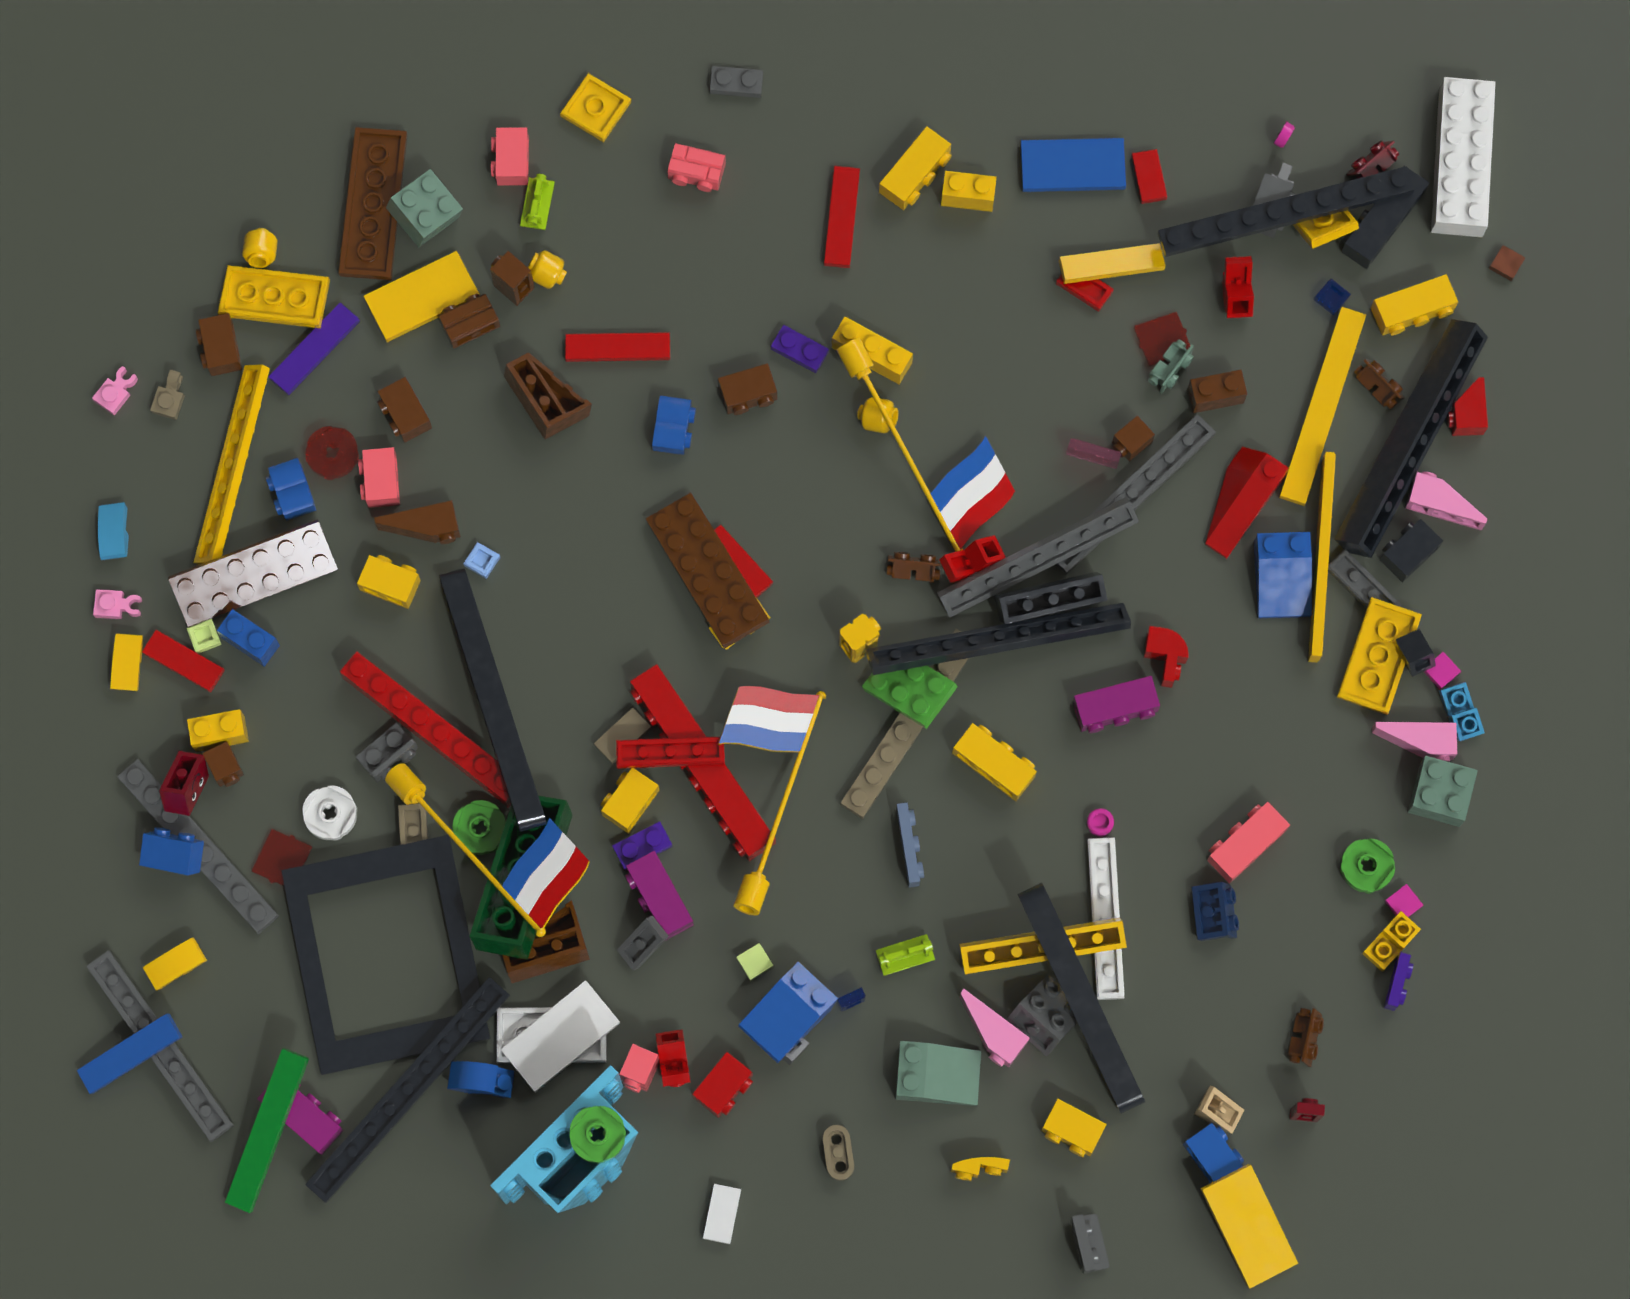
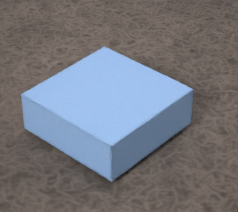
M477 542L465 560L464 566L487 579L499 561L500 555Z

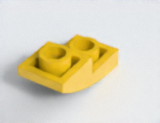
M116 633L110 689L138 691L143 635Z
M1400 911L1362 954L1383 972L1417 935L1421 928Z
M192 937L148 963L143 969L157 991L180 976L194 970L206 962L207 959L195 938Z
M996 1157L966 1159L952 1164L951 1172L956 1173L955 1178L971 1181L972 1177L978 1178L980 1168H985L984 1173L1001 1176V1172L1007 1173L1010 1159Z

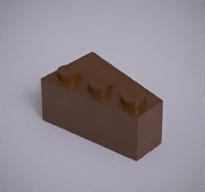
M526 353L506 364L504 378L546 440L588 417L592 403L587 399L581 398L573 391L571 386L561 382L553 375L554 373L530 353Z
M572 900L566 903L564 908L551 916L545 926L546 934L543 937L535 935L528 959L503 955L511 983L590 960Z

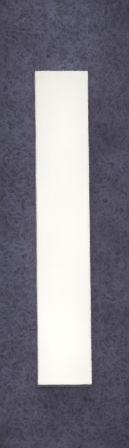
M1115 838L1088 839L1092 922L1119 918ZM1122 948L1094 953L1097 1000L1124 999Z

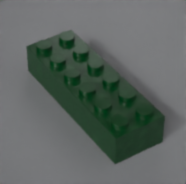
M539 796L546 825L550 818L567 835L573 816L567 800ZM512 806L490 873L501 885L505 882L516 862L537 840L546 826L543 825L520 832ZM488 879L469 937L478 951L528 959L536 930Z

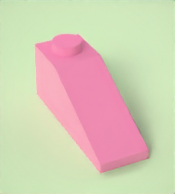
M1425 471L1416 473L1405 509L1474 529H1483L1487 518L1443 479L1437 478V475Z
M1375 722L1372 727L1373 734L1422 758L1429 756L1450 762L1457 755L1456 723Z
M963 989L960 993V999L986 1051L991 1054L989 1058L998 1066L1002 1067L1005 1064L1009 1068L1030 1038Z

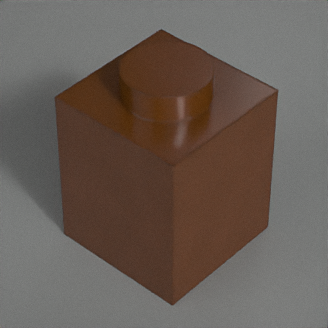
M1137 415L1114 435L1112 447L1121 458L1125 456L1130 462L1153 442L1155 434Z
M227 741L203 753L220 787L223 785L225 787L234 785L240 780L239 777L244 775Z

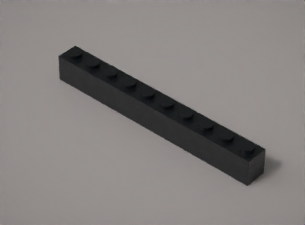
M1451 319L1334 539L1349 553L1372 558L1488 339V336L1477 323Z

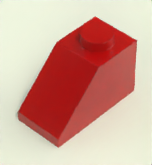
M1479 377L1454 403L1451 411L1448 412L1447 426L1452 428V436L1484 435L1486 432L1488 419L1484 377Z

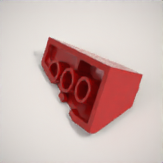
M1242 446L1227 467L1205 545L1227 559L1281 484L1289 467L1268 453Z

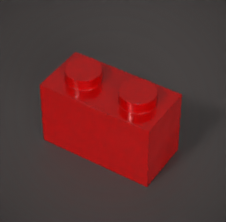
M726 1052L692 1096L717 1118L722 1113L728 1115L736 1104L733 1101L739 1092L744 1094L752 1085L751 1077L753 1072Z

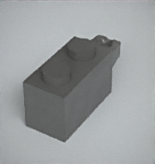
M1283 163L1278 176L1265 173L1253 206L1296 195L1292 193L1294 181L1288 180L1293 166ZM1284 227L1261 232V234L1274 238L1277 230L1282 231Z

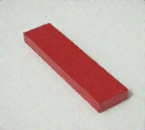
M834 166L824 266L850 268L860 168Z
M670 332L566 334V362L670 360Z
M720 737L616 740L617 769L725 765L724 744H718Z

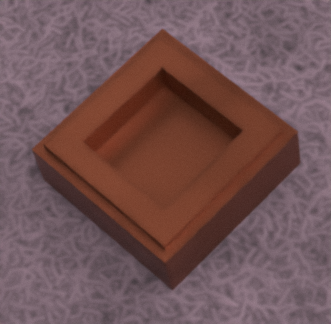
M1503 245L1489 269L1512 282L1525 257Z

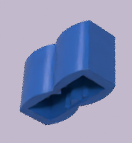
M660 396L652 442L653 451L684 455L685 448H690L692 433L688 432L689 423H694L696 408L692 407L691 400Z
M298 458L268 468L270 475L266 477V481L270 491H276L278 499L273 501L278 515L283 514L286 521L317 511Z

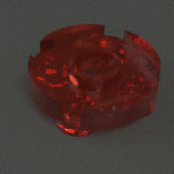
M325 426L316 430L308 439L305 452L308 465L315 474L324 477L326 480H334L335 478L347 475L358 462V445L353 435L346 429ZM327 448H338L337 456L335 458H327Z

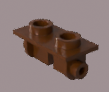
M1365 359L1364 362L1367 366L1364 368L1360 365L1354 371L1357 375L1356 379L1367 390H1370L1376 384L1379 388L1372 395L1384 408L1392 409L1398 403L1395 400L1397 396L1401 399L1405 398L1401 394L1403 388L1393 378L1389 381L1382 374L1385 372V369L1376 360L1370 362Z
M894 552V555L888 556V561L893 562V565L887 566V575H891L892 578L910 580L911 570H916L915 580L934 582V580L940 579V570L935 569V566H941L939 560H936L935 555L921 554L920 558L910 557V553Z
M1300 1008V1013L1296 1014L1293 1032L1302 1034V1038L1292 1037L1288 1052L1290 1062L1300 1064L1301 1060L1308 1067H1311L1312 1061L1317 1058L1318 1034L1322 1033L1324 1026L1322 1014L1312 1008V1013L1309 1009Z

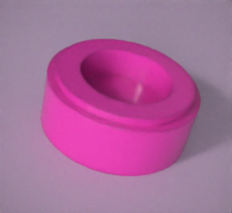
M1286 121L1273 144L1283 148L1295 128L1294 125Z
M1099 808L1089 814L1087 828L1093 835L1102 837L1112 831L1114 818L1108 810Z

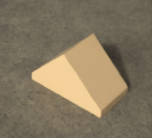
M1210 1085L1194 1115L1233 1134L1244 1109Z

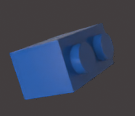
M233 609L217 629L218 634L223 640L264 667L280 646L274 636Z
M154 828L153 832L143 833L140 866L183 875L200 873L204 846L203 840L194 839L195 835L190 833L170 834L171 830L166 828Z
M1213 1123L1183 1144L1209 1183L1243 1167L1242 1163H1244L1240 1153L1236 1149L1231 1150L1226 1143L1228 1137L1220 1126L1215 1127Z

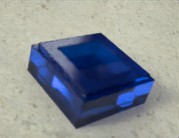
M1330 279L1314 297V301L1334 316L1350 298L1351 294L1333 279Z
M862 987L838 998L837 1005L840 1011L843 1012L865 1001L866 995Z

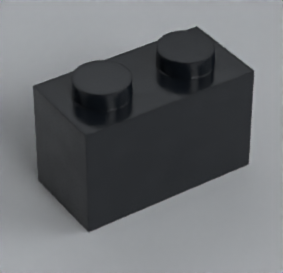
M1422 519L1415 525L1410 522L1400 532L1403 536L1397 542L1392 539L1382 549L1384 554L1380 561L1402 583L1438 550L1443 543V540Z

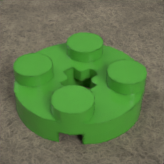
M476 800L458 810L454 817L452 828L454 834L474 855H485L494 853L497 850L506 820L495 804L484 800ZM480 821H483L484 826L487 828L486 832H482L480 835L476 834V830L472 829L473 825H478Z
M1369 838L1354 841L1347 847L1341 857L1340 873L1343 875L1346 883L1353 889L1367 894L1374 893L1383 889L1394 876L1395 862L1393 860V853L1386 844L1377 839ZM1369 859L1374 862L1372 864L1374 871L1368 870L1365 872L1362 869L1361 861L1367 862Z
M594 1106L584 1108L573 1118L569 1137L572 1148L579 1157L588 1162L601 1164L613 1159L620 1153L625 1144L626 1130L623 1120L613 1109L606 1106ZM602 1127L605 1138L602 1141L599 1139L595 1142L592 1141L591 1129L595 1128L598 1130Z

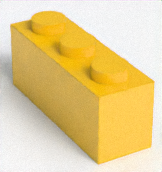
M926 126L880 182L879 193L903 211L908 204L912 206L918 200L921 194L919 191L924 185L928 187L936 177V170L940 166L945 167L951 159V143Z
M1447 274L1374 299L1371 311L1382 336L1389 333L1393 336L1403 332L1408 326L1420 327L1428 323L1431 318L1438 316L1439 319L1450 316L1454 313L1453 311L1458 304V299Z
M844 317L832 337V348L836 350L842 345L860 338L874 364L870 369L900 385L912 365L913 353L853 320Z
M972 723L953 747L952 754L1014 801H1017L1035 778L1037 773L1034 769L1035 765L1027 758L1022 757L1020 759L1013 754V748L1004 741L999 743L991 737L992 733L983 725L977 727Z

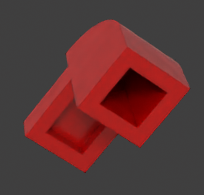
M1251 256L1225 258L1223 298L1227 318L1253 317L1254 293L1251 284L1253 262Z
M992 535L973 541L964 550L945 554L939 561L951 583L965 579L1006 557L996 536Z
M1149 626L1144 658L1165 661L1161 686L1172 688L1174 680L1179 681L1181 665L1177 663L1186 664L1188 660L1187 644L1177 632L1171 629Z
M683 1029L656 1033L663 1087H680L685 1083H690Z

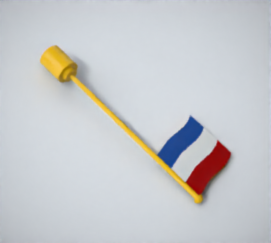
M856 338L842 345L836 351L850 377L856 376L858 380L864 379L955 552L963 550L962 547L974 532L1000 511L1015 492L987 437L984 436L973 453L949 471L930 493L868 377L872 373L870 368L874 364L860 338Z
M760 686L738 687L718 744H740L772 752H798L757 872L744 875L734 902V907L745 914L759 915L770 885L762 872L822 700L826 699V694L823 691L817 692L816 695L791 694Z
M404 763L393 767L385 778V782L405 804L420 803L536 930V936L543 937L546 934L545 926L554 911L579 883L586 872L590 861L549 818L540 836L516 862L505 882L501 885L423 800L426 786Z

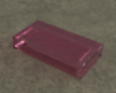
M1072 438L1070 439L1066 455L1117 469L1121 453Z

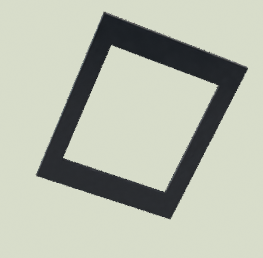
M449 835L281 870L321 1075L421 1054L454 1016L336 1041L308 895L435 869L462 1005L464 1006L480 988ZM488 1023L481 1028L469 1043L491 1039Z

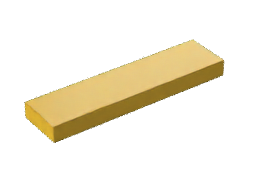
M1160 243L1061 256L1059 258L1064 284L1162 271L1166 266Z

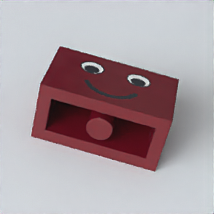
M184 751L178 752L159 790L165 812L186 816L191 815L209 778L204 755Z

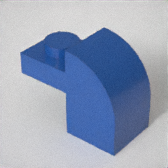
M451 1062L447 1089L469 1094L483 1093L501 1098H511L515 1071L499 1068L498 1065L487 1063Z

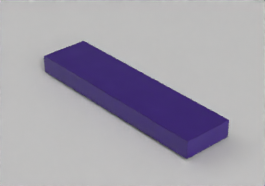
M339 303L322 320L321 328H315L268 376L269 379L289 396L360 322L359 318L342 303Z

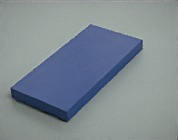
M1124 138L1021 140L1023 192L1126 189Z

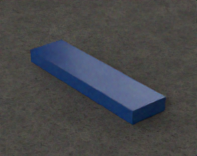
M166 1013L84 1065L77 1072L89 1094H94L183 1036L170 1013Z

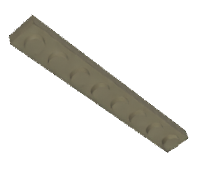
M955 629V631H954L953 633H957V632H961V631H959L958 629ZM969 658L933 664L930 668L954 682ZM900 713L840 805L861 819H864L924 727Z

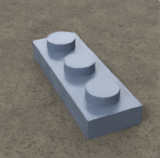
M908 802L897 804L896 812L908 887H917L920 885V878H924L922 862H917L916 852H920L918 836H913L911 827L916 825L913 809H908Z

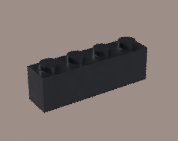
M1409 168L1408 170L1415 188L1414 193L1374 203L1370 211L1365 209L1358 218L1359 229L1346 234L1342 240L1345 243L1342 253L1366 270L1423 196L1429 185L1427 180Z
M1098 572L994 595L999 621L1004 624L1108 600L1103 575Z

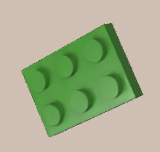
M929 666L878 675L871 674L862 686L865 692L925 729L928 728L958 687L955 682Z

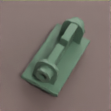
M1178 339L1176 342H1172L1163 355V358L1170 362L1169 365L1160 360L1149 373V383L1154 386L1161 385V394L1166 388L1172 389L1179 379V376L1176 374L1181 368L1186 369L1194 358L1191 355L1194 345L1186 349V344L1182 340Z

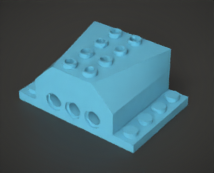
M611 1065L490 1185L506 1205L510 1201L515 1203L525 1193L523 1188L527 1186L544 1204L550 1205L557 1213L583 1205L588 1200L592 1203L603 1192L601 1187L608 1180L612 1183L623 1172L621 1167L629 1154L638 1131L611 1106L623 1094L621 1092L623 1084L620 1075ZM606 1106L613 1109L623 1120L626 1130L625 1144L620 1153L613 1159L601 1164L588 1162L579 1157L572 1148L569 1137L570 1125L573 1118L584 1108ZM602 1127L598 1130L595 1128L591 1129L590 1132L593 1135L591 1140L594 1142L597 1139L602 1141L605 1138L603 1136L604 1129Z

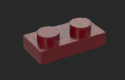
M1302 1098L1301 1102H1297L1290 1109V1120L1318 1122L1324 1117L1325 1105L1318 1104L1317 1099Z

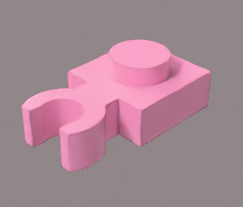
M123 366L116 373L117 379L113 382L107 378L92 397L95 403L114 416L130 397L126 389L133 387L138 380L135 374L130 379L124 380L123 376L127 370Z
M96 589L93 616L95 618L122 619V612H127L132 617L141 616V612L131 609V605L134 602H142V598L138 595H130L124 599L123 591Z

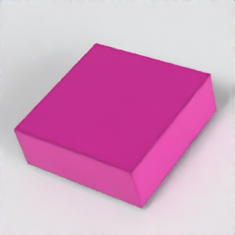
M1444 652L1435 658L1436 666L1424 671L1440 690L1461 672Z
M1407 884L1384 901L1396 916L1402 911L1407 917H1410L1423 907L1422 902Z

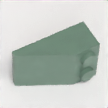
M900 1041L896 1100L978 1106L981 1051L931 1043Z

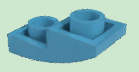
M124 502L99 506L98 543L101 560L127 557L129 535L126 531L128 508Z
M1466 682L1438 690L1450 723H1456L1458 741L1485 733L1478 710L1473 706Z

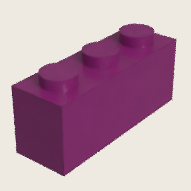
M1152 676L1075 695L1072 701L1081 732L1088 730L1089 733L1099 732L1104 729V726L1113 723L1115 727L1128 724L1130 722L1129 719L1140 717V720L1152 718L1160 708Z
M655 851L626 866L628 874L624 876L630 888H637L641 895L637 900L643 912L649 911L651 916L656 919L669 936L666 940L694 926L689 912Z
M267 1088L257 1098L261 1103L263 1101ZM298 1090L285 1124L319 1154L323 1155L344 1131L339 1126L342 1121L330 1110L327 1114L320 1110L318 1107L321 1105V1102L312 1094L308 1093L307 1096H304Z

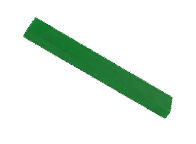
M286 1048L281 1050L225 1203L248 1213L253 1212L307 1067L308 1057Z

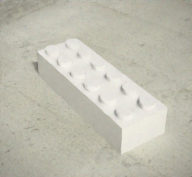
M1444 77L1440 85L1431 233L1483 237L1488 227L1495 81Z

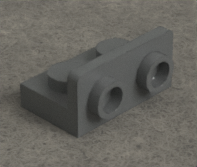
M396 722L358 754L356 759L378 783L381 779L385 781L386 775L393 767L401 762H409L416 755L415 751L418 749V746Z
M1081 1214L1071 1217L1070 1224L1082 1273L1107 1269L1109 1261L1097 1214L1086 1216Z

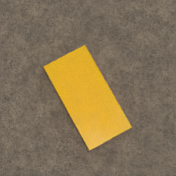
M455 251L364 295V299L386 342H389L439 318L438 316L442 314V310L451 305L458 307L466 303L465 300L469 296L479 294L458 252Z
M228 265L218 315L229 313L231 318L321 328L330 279L325 276Z
M1371 597L1337 698L1388 715L1406 663L1396 643V639L1417 630L1422 614Z
M1247 1164L1200 1188L1249 1289L1298 1264L1251 1164Z

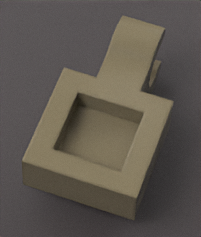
M170 370L166 388L158 386L150 409L153 414L177 420L185 397L183 393L178 392L183 380L180 372Z

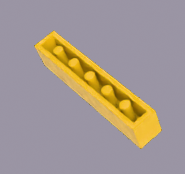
M1120 917L1063 927L1077 956L1127 948L1123 921ZM1035 932L959 944L965 974L1048 961Z

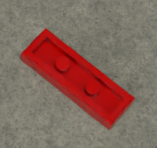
M719 525L715 529L716 534L751 591L758 598L773 585V581L725 528Z
M155 630L142 651L147 657L210 693L225 671L224 668L158 630Z

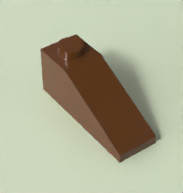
M452 500L374 518L378 530L433 543L449 544L454 542L455 538L461 537Z

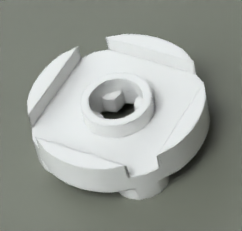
M338 786L318 788L311 792L304 802V822L314 836L323 840L336 841L347 835L354 827L357 820V806L351 795L343 788ZM332 806L335 807L336 817H331L329 820L325 819L326 815L323 810L325 808L330 809Z

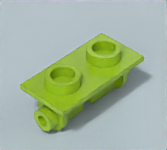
M536 174L535 178L529 177L520 222L522 227L546 230L555 181L546 180V175Z
M927 934L875 950L883 976L935 960L932 951L933 946Z

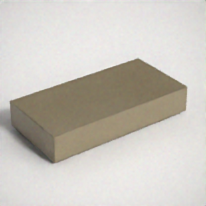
M632 708L594 743V746L613 764L617 761L616 740L640 739L651 729V726Z

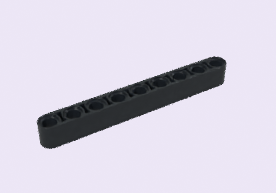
M1043 883L1018 893L1017 895L1120 1113L1122 1114L1145 1103V1099Z

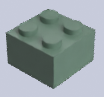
M431 169L392 196L386 206V209L418 248L455 222L463 211L461 205Z
M1425 756L1420 762L1408 813L1460 827L1466 820L1478 770Z

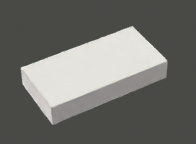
M714 1184L703 1239L725 1244L731 1243L741 1189Z

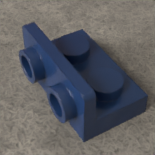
M1217 882L1193 886L1192 894L1197 940L1205 941L1224 937L1237 938L1239 920L1234 913L1236 894L1231 885Z

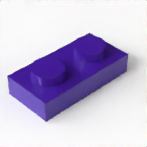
M785 325L782 326L771 345V350L814 373H817L829 353L827 347Z
M659 821L616 843L612 847L623 869L626 871L628 864L653 851L659 854L673 847Z
M1400 952L1396 956L1384 1004L1385 1009L1395 1011L1399 1005L1404 1004L1407 990L1403 989L1405 979H1410L1413 970V964L1409 963L1411 958L1409 954Z

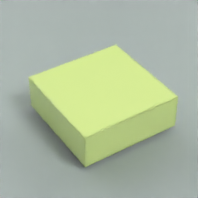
M212 619L187 628L194 650L198 654L222 645Z
M760 943L736 957L750 981L774 967Z

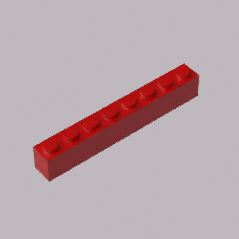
M356 651L340 670L342 678L509 808L511 803L497 760Z
M657 664L630 681L632 688L629 691L630 695L637 705L643 704L647 710L644 712V715L651 726L656 724L662 732L659 734L660 739L706 737ZM679 766L681 770L686 768L691 775L688 780L696 792L701 790L706 797L703 802L711 814L716 812L721 819L718 825L726 836L731 834L735 840V843L732 845L741 858L746 856L748 861H751L763 853L771 831L727 766ZM774 837L772 846L776 844V838H775V837Z

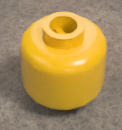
M265 228L249 231L244 237L243 258L255 268H264L272 264L276 259L278 243L276 236Z
M546 250L539 254L535 253L528 265L532 272L533 282L547 289L552 288L555 283L561 285L567 271L563 270L564 260Z
M873 397L867 399L864 405H860L858 420H861L865 430L883 434L890 431ZM880 398L894 426H896L898 409L895 408L892 401Z

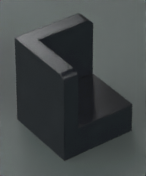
M1420 629L1396 639V643L1405 658L1407 669L1412 677L1436 666L1434 653Z

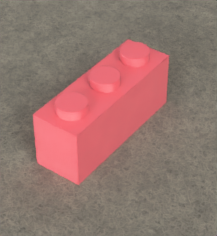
M1269 802L1262 807L1257 804L1247 814L1250 819L1243 825L1238 822L1228 832L1230 837L1224 843L1219 840L1209 849L1211 855L1207 861L1229 884L1286 832L1290 826Z

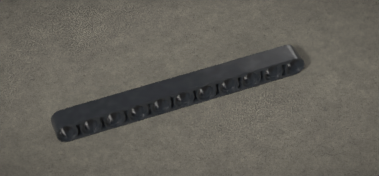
M461 568L440 574L439 579L519 831L523 832L546 825L540 799L466 570Z

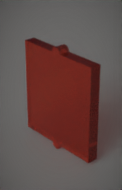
M1177 312L1134 326L1140 342L1139 348L1143 349L1149 366L1157 364L1160 360L1162 362L1166 361L1163 355L1172 342H1176L1178 339L1186 344V349L1190 348V343L1186 336L1187 329L1183 328Z
M272 829L252 872L269 879L271 884L278 883L284 886L281 870L304 866L313 847L296 840L294 835L289 837Z

